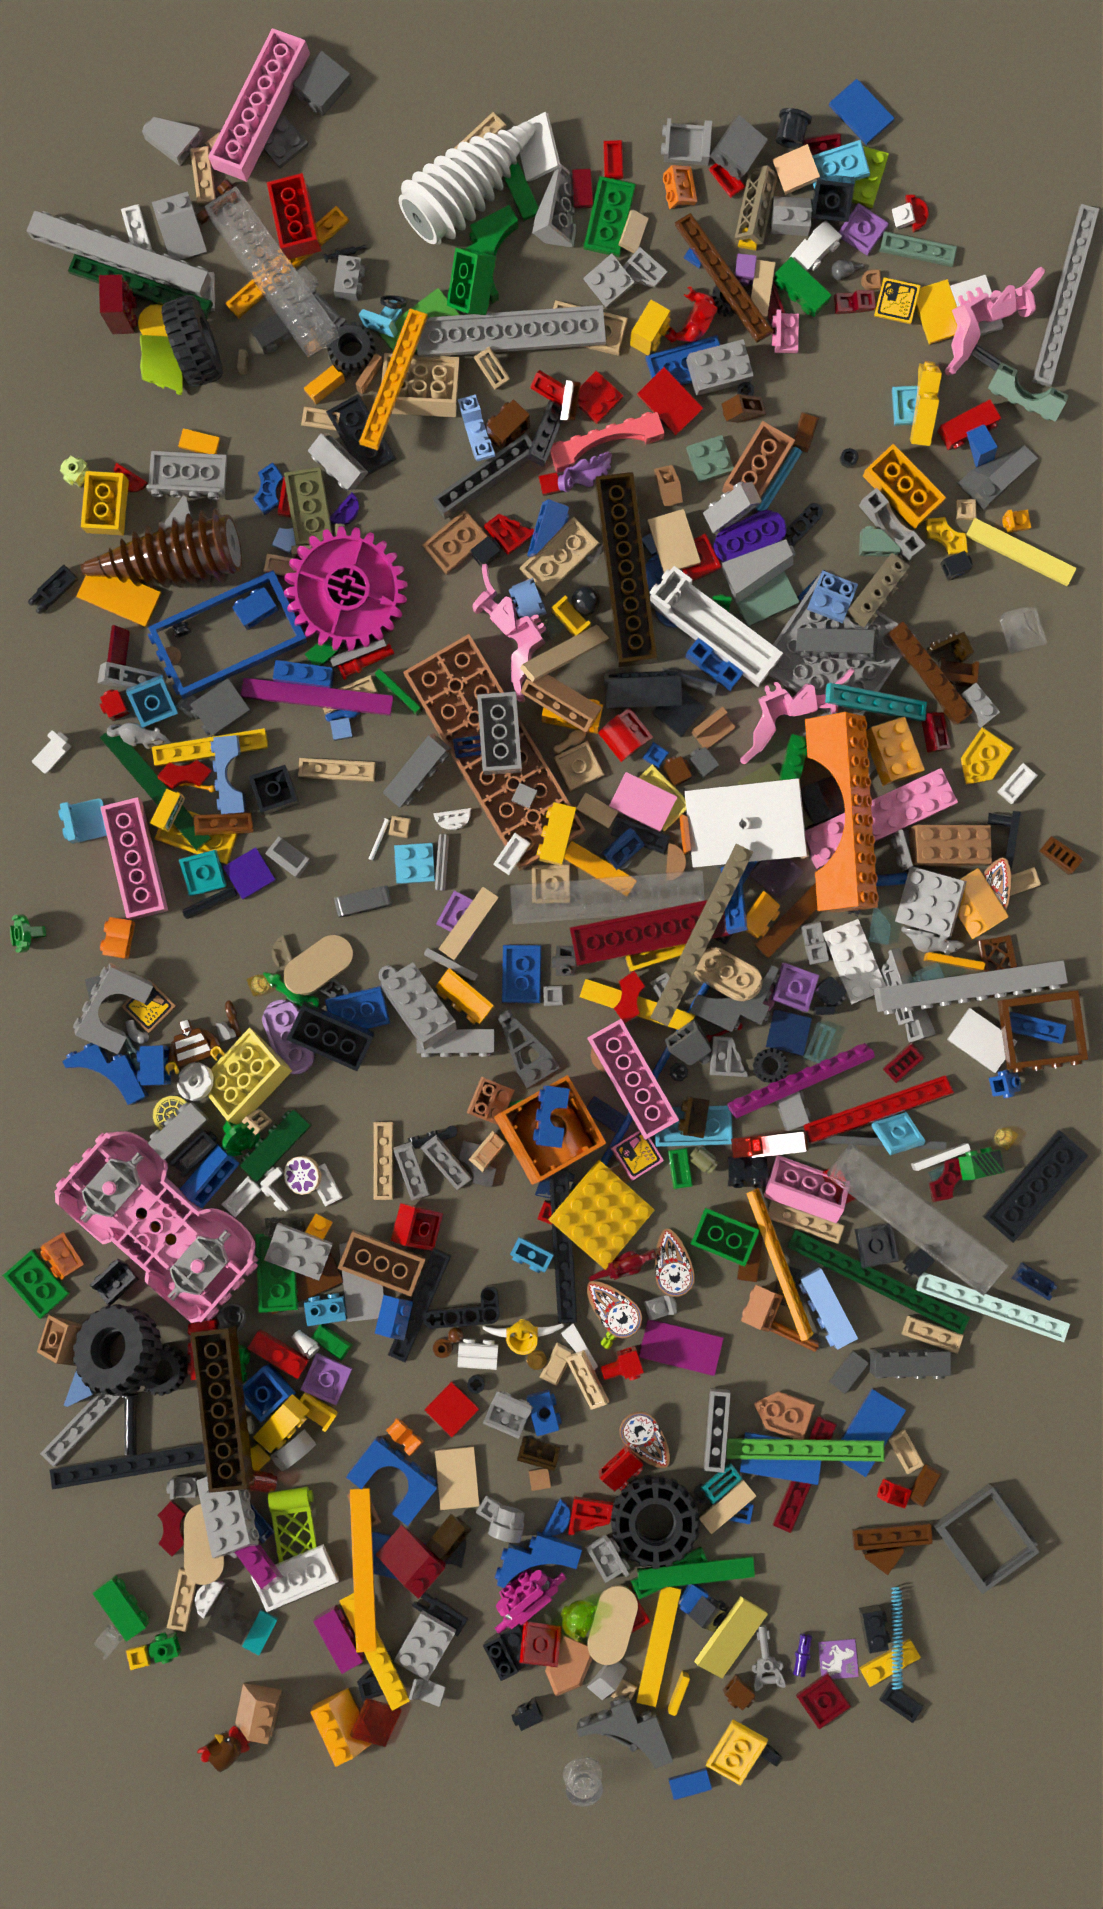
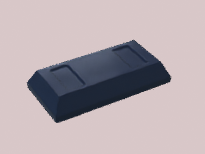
M595 1096L592 1097L586 1107L592 1118L614 1132H617L626 1117Z

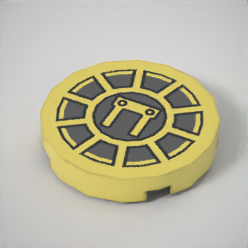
M168 1096L162 1098L156 1104L153 1110V1119L160 1131L165 1127L164 1122L171 1116L175 1118L180 1113L178 1109L187 1102L185 1099L178 1096Z

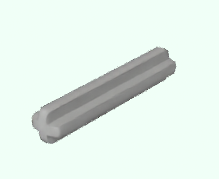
M440 834L438 838L435 889L438 891H444L446 887L449 836L446 834Z

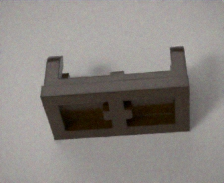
M523 1436L517 1461L555 1471L560 1447Z
M450 1514L426 1546L441 1560H448L472 1529L458 1516L455 1517L453 1514Z

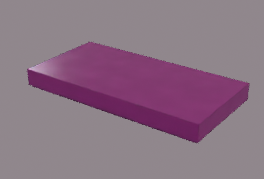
M648 1318L639 1357L715 1376L723 1337L657 1320H649Z

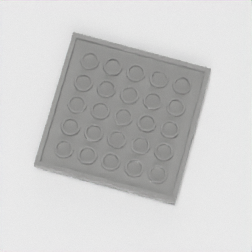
M820 573L774 642L773 646L780 650L783 655L768 675L795 693L808 683L815 687L816 695L826 694V685L828 683L836 682L852 667L855 670L854 673L842 685L879 692L902 657L885 636L898 623L878 610L876 611L878 616L872 624L868 622L864 628L847 615L843 623L807 610L821 575ZM855 595L853 596V599H852V602L850 603L849 608H850L851 605L854 603V601L857 599V597H856ZM797 629L875 630L878 638L876 662L837 658L823 659L812 656V658H802L796 652ZM838 706L837 713L848 712L862 716L865 713L864 710ZM819 708L831 715L830 708Z

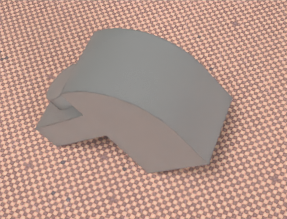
M304 1429L270 1457L282 1472L296 1463L317 1444Z

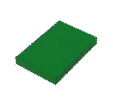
M34 1249L2 1275L39 1319H42L71 1293L60 1279L54 1276L51 1269Z

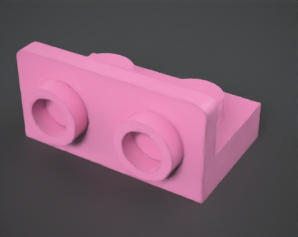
M777 310L776 316H772V328H775V334H772V346H775V353H798L799 314L781 313V310Z

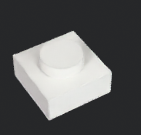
M910 202L892 209L897 229L915 223Z

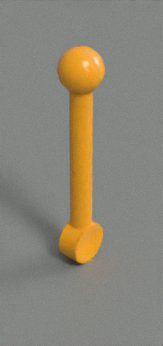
M184 783V784H180V785H179V786H184V785H186V786H191V787L206 789V790H209L211 793H213V792L216 791L214 785H211V786H205V785L197 786V785L191 784V783Z

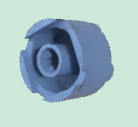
M533 578L518 583L509 589L512 600L515 604L518 603V606L515 608L519 618L525 616L530 618L533 615L540 617L547 614Z

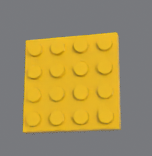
M598 1160L548 1220L606 1270L608 1263L616 1258L655 1210L605 1164Z

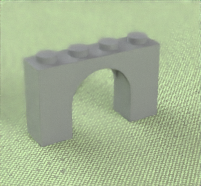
M109 963L108 967L104 966L100 973L101 980L99 984L93 986L91 991L92 997L90 1001L85 1002L82 1008L84 1013L81 1018L76 1019L73 1028L75 1029V1036L118 1054L127 1038L126 1033L104 1023L98 1015L99 1006L106 997L113 994H124L145 1004L153 984L151 981Z

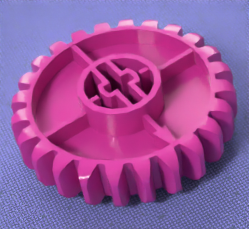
M339 526L336 537H333L331 532L325 529L322 534L323 541L320 542L315 536L309 537L310 550L304 546L298 547L297 552L302 560L290 559L289 566L296 573H287L285 575V581L294 586L285 589L284 596L289 599H295V601L288 605L287 610L288 612L300 613L295 619L294 624L302 626L307 623L308 627L305 632L307 638L315 633L319 634V646H323L330 639L332 640V649L334 651L339 649L341 642L346 643L348 651L354 650L356 641H359L361 646L369 647V636L376 641L382 640L381 628L388 632L394 630V625L389 618L401 619L403 615L400 609L395 606H401L407 602V598L398 593L405 590L408 586L406 581L397 580L403 574L404 567L392 566L398 555L395 552L385 555L384 551L387 542L381 541L374 545V533L369 532L362 539L360 538V529L357 527L353 529L351 536H347L344 527ZM340 573H349V576L345 575L343 579L335 577V575ZM351 576L358 577L362 585L356 584L355 579ZM328 583L340 587H343L344 583H347L350 585L349 590H353L364 595L362 596L349 591L348 595L346 596L341 594V588L329 585ZM329 593L337 595L336 599L340 601V604L334 602ZM349 600L358 602L355 605L342 606L343 603H348Z

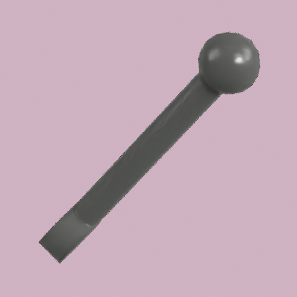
M600 1734L602 1736L606 1735L629 1747L631 1752L637 1750L636 1745L628 1743L615 1735Z

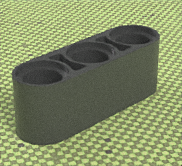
M388 886L376 887L334 898L338 918L392 905Z

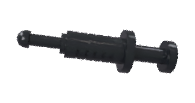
M366 245L356 248L352 246L341 250L336 248L335 253L329 255L324 253L325 263H328V260L333 258L338 260L339 255L349 256L355 254L358 250H365Z

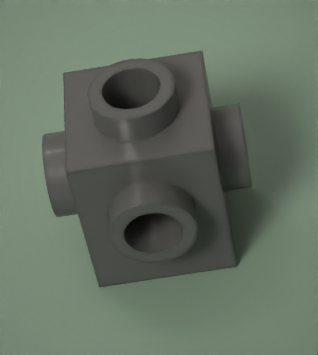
M556 946V956H552V968H556V976H575V968H579L576 963L573 946Z

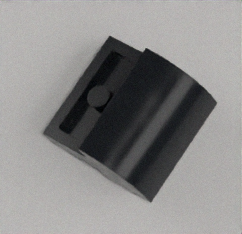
M520 1624L513 1629L509 1628L502 1631L501 1634H494L483 1644V1648L500 1681L517 1674L520 1669L530 1665L519 1663L523 1633Z

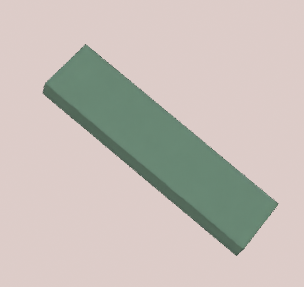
M884 231L879 252L953 267L957 247Z

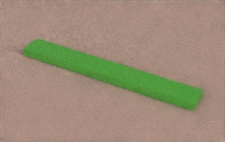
M727 1438L726 1459L885 1461L884 1441Z

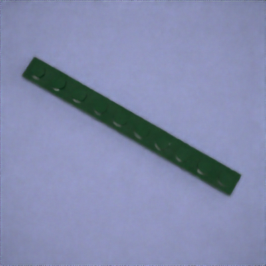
M794 1230L788 1242V1248L961 1335L969 1322V1316L871 1267L862 1268L861 1262L797 1230Z

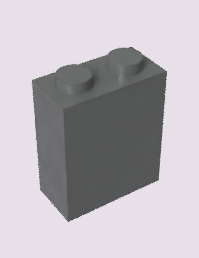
M321 51L294 81V94L300 101L304 100L307 102L312 111L315 113L319 112L323 116L352 84L349 72Z
M738 115L730 124L710 157L727 170L732 177L739 180L747 173L768 139Z
M226 679L190 704L193 708L191 710L196 720L201 719L204 724L201 726L207 735L211 734L213 737L218 736L252 713L229 679Z

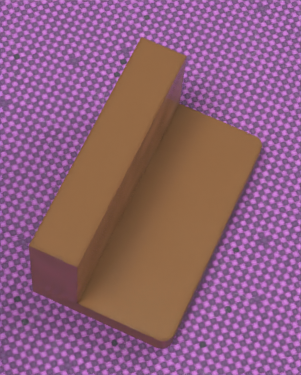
M724 707L693 729V736L703 748L709 749L735 728L726 716L728 712Z

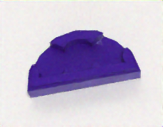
M353 492L330 516L331 524L347 525L355 520L359 512V504Z

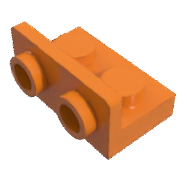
M671 165L663 173L669 209H674L677 205H695L697 203V196L691 166Z
M64 1232L41 1246L42 1251L40 1253L43 1259L50 1262L52 1273L56 1278L59 1277L60 1280L84 1265Z

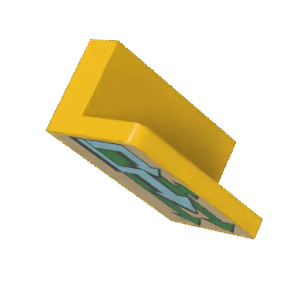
M166 789L150 824L169 832L185 797L179 792L175 793Z

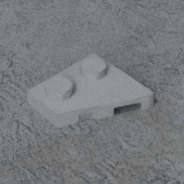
M641 247L623 266L635 283L656 288L668 274V271Z
M712 1036L710 1075L748 1077L747 1071L744 1070L741 1063V1057L735 1049L736 1045L732 1037Z

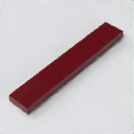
M818 1416L809 1439L831 1440L837 1424ZM790 1481L772 1523L773 1526L789 1533L792 1532L812 1484Z

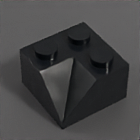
M833 175L817 178L812 199L811 218L848 222L855 185L854 177Z
M286 765L249 776L260 813L263 816L300 804Z

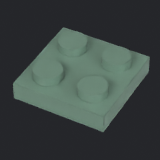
M722 435L686 447L698 484L729 474L734 469Z

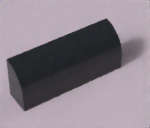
M681 670L605 674L606 708L682 705Z

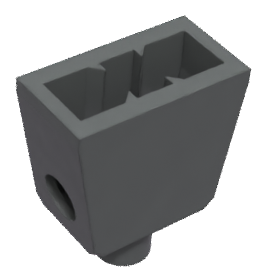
M695 1019L665 1039L668 1051L688 1065H693L698 1060L702 1064H706L711 1059V1056L708 1054L711 1052L709 1041Z

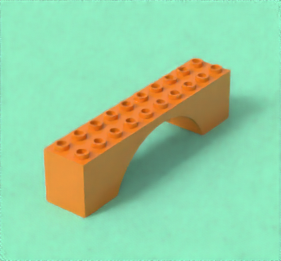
M842 712L805 719L807 756L821 763L831 772L840 787L845 806V824L840 843L830 860L815 872L817 910L824 912H846L878 908L879 896L876 887V856L874 854L875 838L872 828L874 820L871 813V780L868 769L870 762L867 754L868 740L866 738L867 722L865 716Z

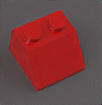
M400 1203L391 1241L408 1247L433 1251L443 1213Z
M625 1445L598 1471L599 1478L614 1492L618 1489L621 1491L629 1483L627 1480L631 1476L636 1477L643 1470V1461Z

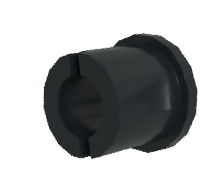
M781 109L779 112L781 120L776 142L786 148L798 149L803 146L807 126L811 124L812 117L807 112L799 109Z

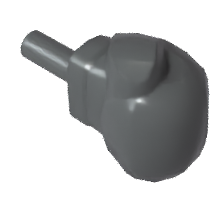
M836 260L831 267L834 278L840 281L844 277L854 275V271L863 269L864 265H853L852 262Z

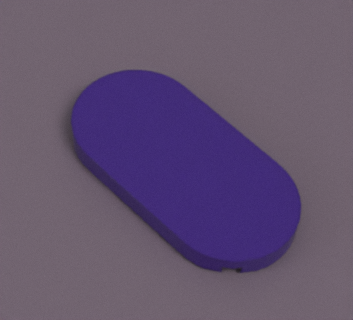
M772 510L757 512L722 529L714 541V551L720 561L726 562L783 541L786 535V522L779 513Z

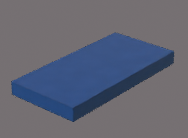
M715 335L646 356L645 359L651 378L665 367L682 386L692 383L686 361L689 353L719 346L718 336Z
M871 1389L841 1440H882L885 1446L906 1410ZM840 1461L864 1477L867 1476L875 1461Z
M745 1432V1438L750 1439H786ZM742 1459L740 1472L818 1485L821 1460Z

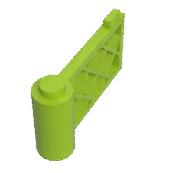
M308 1486L268 1493V1503L275 1531L279 1563L284 1561L283 1556L287 1551L293 1556H297L303 1553L306 1548L311 1550L317 1547L310 1502L314 1501L313 1491L309 1490ZM307 1511L308 1519L304 1524L295 1518L298 1512ZM285 1515L290 1520L283 1527L277 1522V1516ZM292 1521L301 1527L296 1535L287 1530ZM303 1529L310 1533L311 1536L307 1543L298 1537ZM284 1532L293 1538L288 1546L280 1541V1537ZM295 1540L304 1546L299 1554L290 1549Z

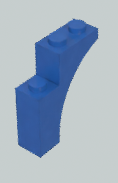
M89 1043L83 1047V1051L79 1053L77 1051L71 1052L66 1055L67 1059L62 1061L65 1068H88L107 1077L120 1090L127 1105H133L149 1097L145 1087L140 1085V1082L137 1080V1071L129 1055L122 1056V1054H118L112 1057V1062H110L102 1047Z
M538 1531L536 1537L532 1536L529 1548L532 1550L509 1543L508 1548H504L500 1558L504 1560L502 1567H498L495 1574V1579H498L497 1586L505 1588L508 1582L517 1574L537 1565L558 1564L576 1569L582 1552V1546L553 1536L543 1535Z

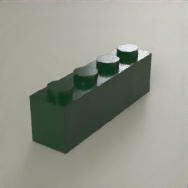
M296 1109L288 1110L281 1117L283 1121L279 1125L274 1124L269 1129V1136L265 1140L261 1138L254 1145L256 1149L252 1153L248 1152L241 1159L243 1163L240 1167L256 1182L260 1181L265 1176L264 1174L312 1126Z

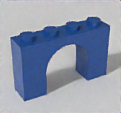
M376 1437L347 1474L346 1478L362 1489L378 1469L385 1466H393L400 1469L406 1475L409 1487L408 1492L392 1514L408 1526L437 1489V1480L430 1474L425 1475L420 1471L421 1467L412 1461L410 1463L407 1461L405 1454L400 1450H393L390 1447L391 1444L385 1438L381 1437L379 1439Z

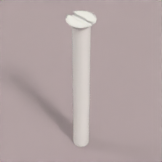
M384 818V823L369 856V859L372 861L390 822L386 818Z

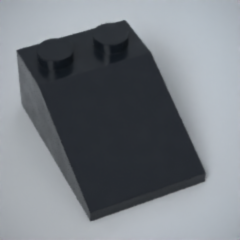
M833 775L801 788L802 801L810 819L813 821V826L845 813L843 795Z

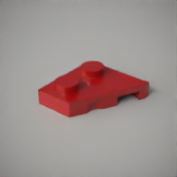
M497 514L484 525V528L507 555L532 538L535 530L521 526V523L510 520L502 514Z
M574 1496L568 1535H574L575 1532L581 1530L588 1531L596 1526L601 1527L610 1524L613 1502Z

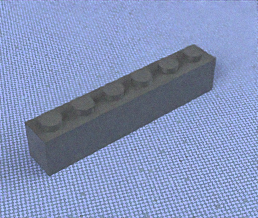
M525 433L495 454V457L489 458L433 498L434 506L445 520L530 461L526 457L532 441Z

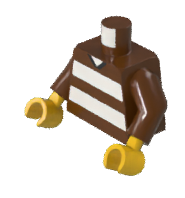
M190 1019L179 1023L182 1034L174 1036V1040L171 1042L168 1064L165 1069L168 1075H170V1071L175 1069L176 1074H179L178 1067H185L190 1063H196L211 1057L217 1061L216 1056L221 1053L224 1057L225 1053L221 1049L216 1036L202 1028L193 1029Z

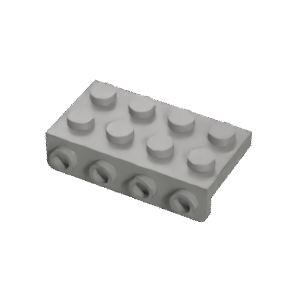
M151 451L147 490L149 494L156 497H162L164 494L174 498H181L183 495L193 499H199L200 496L208 497L212 500H218L219 497L225 498L227 455Z
M207 1477L197 1480L196 1483L212 1558L216 1559L245 1547L258 1545L259 1533L255 1528V1514L251 1509L249 1491L242 1489L209 1493Z

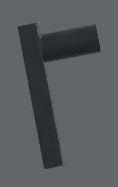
M1013 811L1012 816L989 813L987 824L1010 827L1005 858L1008 860L1012 870L1021 812Z

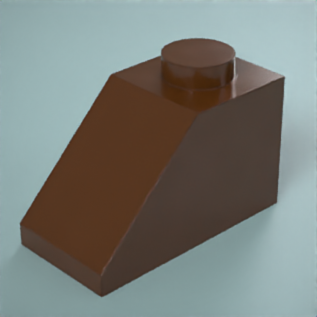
M738 394L721 404L726 422L739 423L766 415L762 398L758 396Z

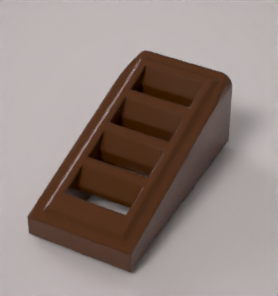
M1052 836L1039 850L1040 853L1068 875L1072 874L1083 861L1082 857ZM1054 844V849L1049 853L1047 850ZM1058 849L1061 850L1057 857L1053 856ZM1064 854L1068 855L1063 862L1060 860ZM1073 859V863L1068 866L1067 863Z

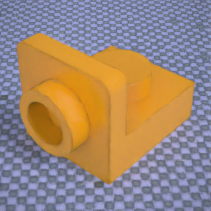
M1012 509L1007 510L1002 518L1003 527L1006 528L1007 533L1030 530L1031 524L1028 509L1012 512Z

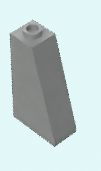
M787 540L722 563L723 574L736 603L742 601L793 565L795 551L792 545L789 546Z

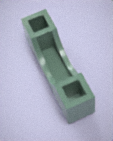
M1001 362L988 389L997 396L1002 395L1013 404L1018 403L1024 406L1029 412H1036L1041 414L1044 419L1056 422L1069 395L1053 387L1039 394L1027 392L1018 382V370Z

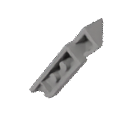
M901 949L889 950L887 963L881 969L886 987L914 983ZM915 1006L913 1011L903 1012L902 1008L895 1009L898 1025L905 1024L908 1042L936 1034L926 1009H921V1006Z

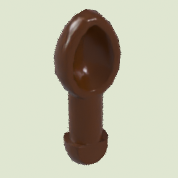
M228 1000L225 1003V1012L236 1037H240L242 1033L237 1022L236 1011L233 1003Z

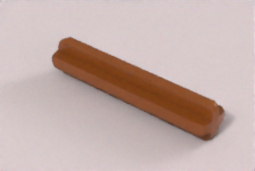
M775 1321L772 1322L769 1331L814 1352L817 1351L819 1347L818 1341L812 1338L801 1341L797 1331Z

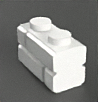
M464 1339L463 1342H459L457 1367L496 1370L498 1344H494V1340H483V1343H475V1339Z

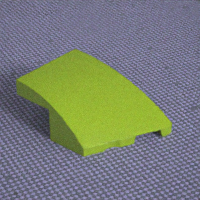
M140 335L142 353L140 369L142 380L154 383L163 389L168 387L175 390L176 394L182 395V371L174 356L168 337Z

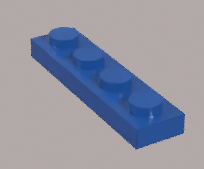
M742 876L725 909L726 930L729 935L748 930Z

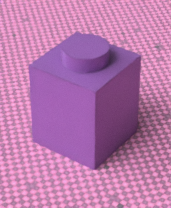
M737 255L735 277L742 286L753 284L756 264L755 255Z

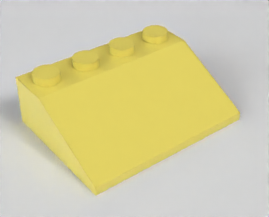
M249 1028L225 1053V1056H222L211 1068L214 1076L213 1086L207 1096L227 1121L238 1125L268 1098L292 1070L255 1031Z

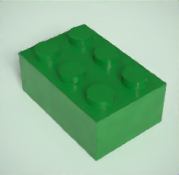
M456 247L446 306L467 314L487 315L496 257L474 249Z
M705 1207L691 1244L745 1267L760 1229Z

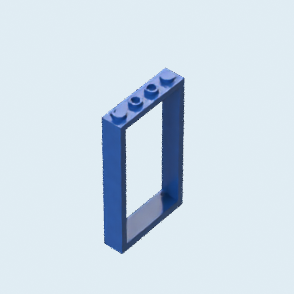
M273 570L149 626L148 628L151 633L147 634L152 645L156 643L159 649L156 651L160 662L164 660L167 666L164 668L168 678H173L175 684L172 687L176 695L180 694L182 699L307 643L301 626L294 624L296 619L294 612H288L287 610L289 602L287 597L284 596V591ZM270 582L296 636L183 688L158 632Z

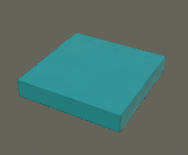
M217 849L179 859L189 896L227 886Z

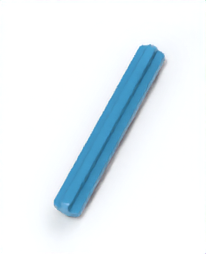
M793 447L761 498L762 503L756 506L758 512L767 510L801 456L802 451L797 447Z

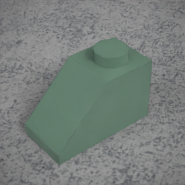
M867 526L861 530L859 556L889 557L891 553L896 556L900 553V547L882 529H876L875 526Z

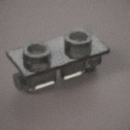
M265 1218L266 1228L264 1229V1235L269 1238L273 1237L278 1223L302 1232L305 1230L304 1218Z

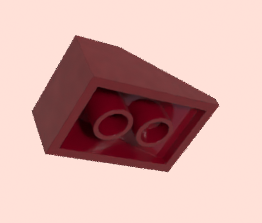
M403 1524L376 1553V1556L403 1586L418 1599L446 1566L443 1560L435 1555Z

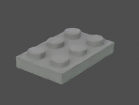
M278 1223L264 1260L320 1280L333 1243Z
M422 1610L393 1662L428 1681L452 1640L456 1629Z

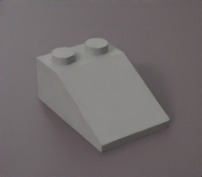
M188 191L152 202L168 254L173 260H186L207 253Z

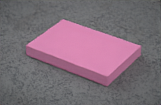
M625 772L609 807L653 829L661 831L677 796Z

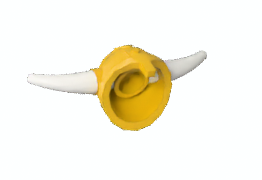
M520 1319L511 1327L492 1328L483 1326V1329L493 1335L505 1337L509 1348L513 1352L526 1355L535 1350L538 1337L551 1334L563 1328L564 1324L561 1323L550 1327H534L529 1321Z

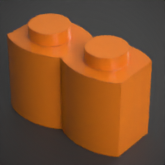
M109 917V920L104 924L106 937L105 940L101 941L100 950L103 951L102 955L128 960L135 928L134 921Z

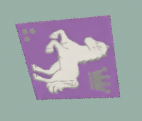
M855 1639L818 1642L821 1676L828 1672L832 1679L859 1677Z

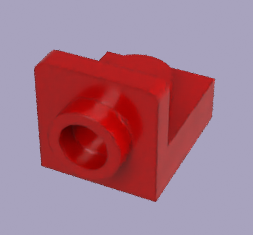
M883 1479L879 1486L877 1497L886 1503L905 1509L912 1490Z

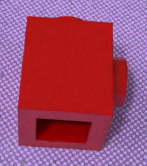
M108 690L100 697L102 701L99 704L101 710L112 721L130 714L124 698L118 690Z

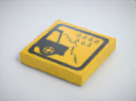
M883 278L874 317L911 325L921 285Z

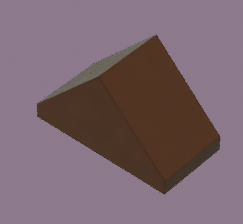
M902 1547L862 1550L864 1558L886 1575H889L904 1553Z

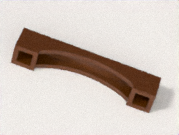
M904 621L885 634L893 647L907 660L932 692L953 725L959 724L973 713Z

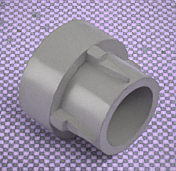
M500 1505L499 1508L497 1507L495 1517L493 1516L488 1534L502 1541L520 1543L525 1513L514 1507Z

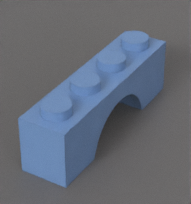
M239 735L213 737L214 741H211V751L215 753L216 759L213 760V770L217 772L218 778L215 780V789L219 791L220 799H217V809L221 810V814L246 812L245 792L234 788L227 776L230 762L241 754Z

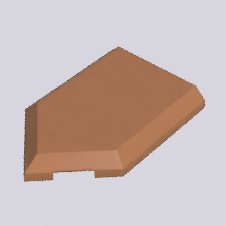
M779 1391L754 1403L766 1429L793 1439H804L815 1404Z
M562 1633L558 1668L546 1666L545 1669L555 1697L582 1686L593 1659L589 1654L587 1644Z

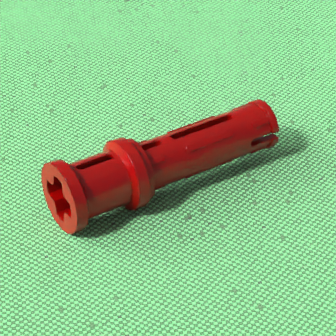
M389 643L364 656L351 659L342 665L339 664L337 667L343 680H345L347 676L356 672L361 673L363 668L394 655V651Z

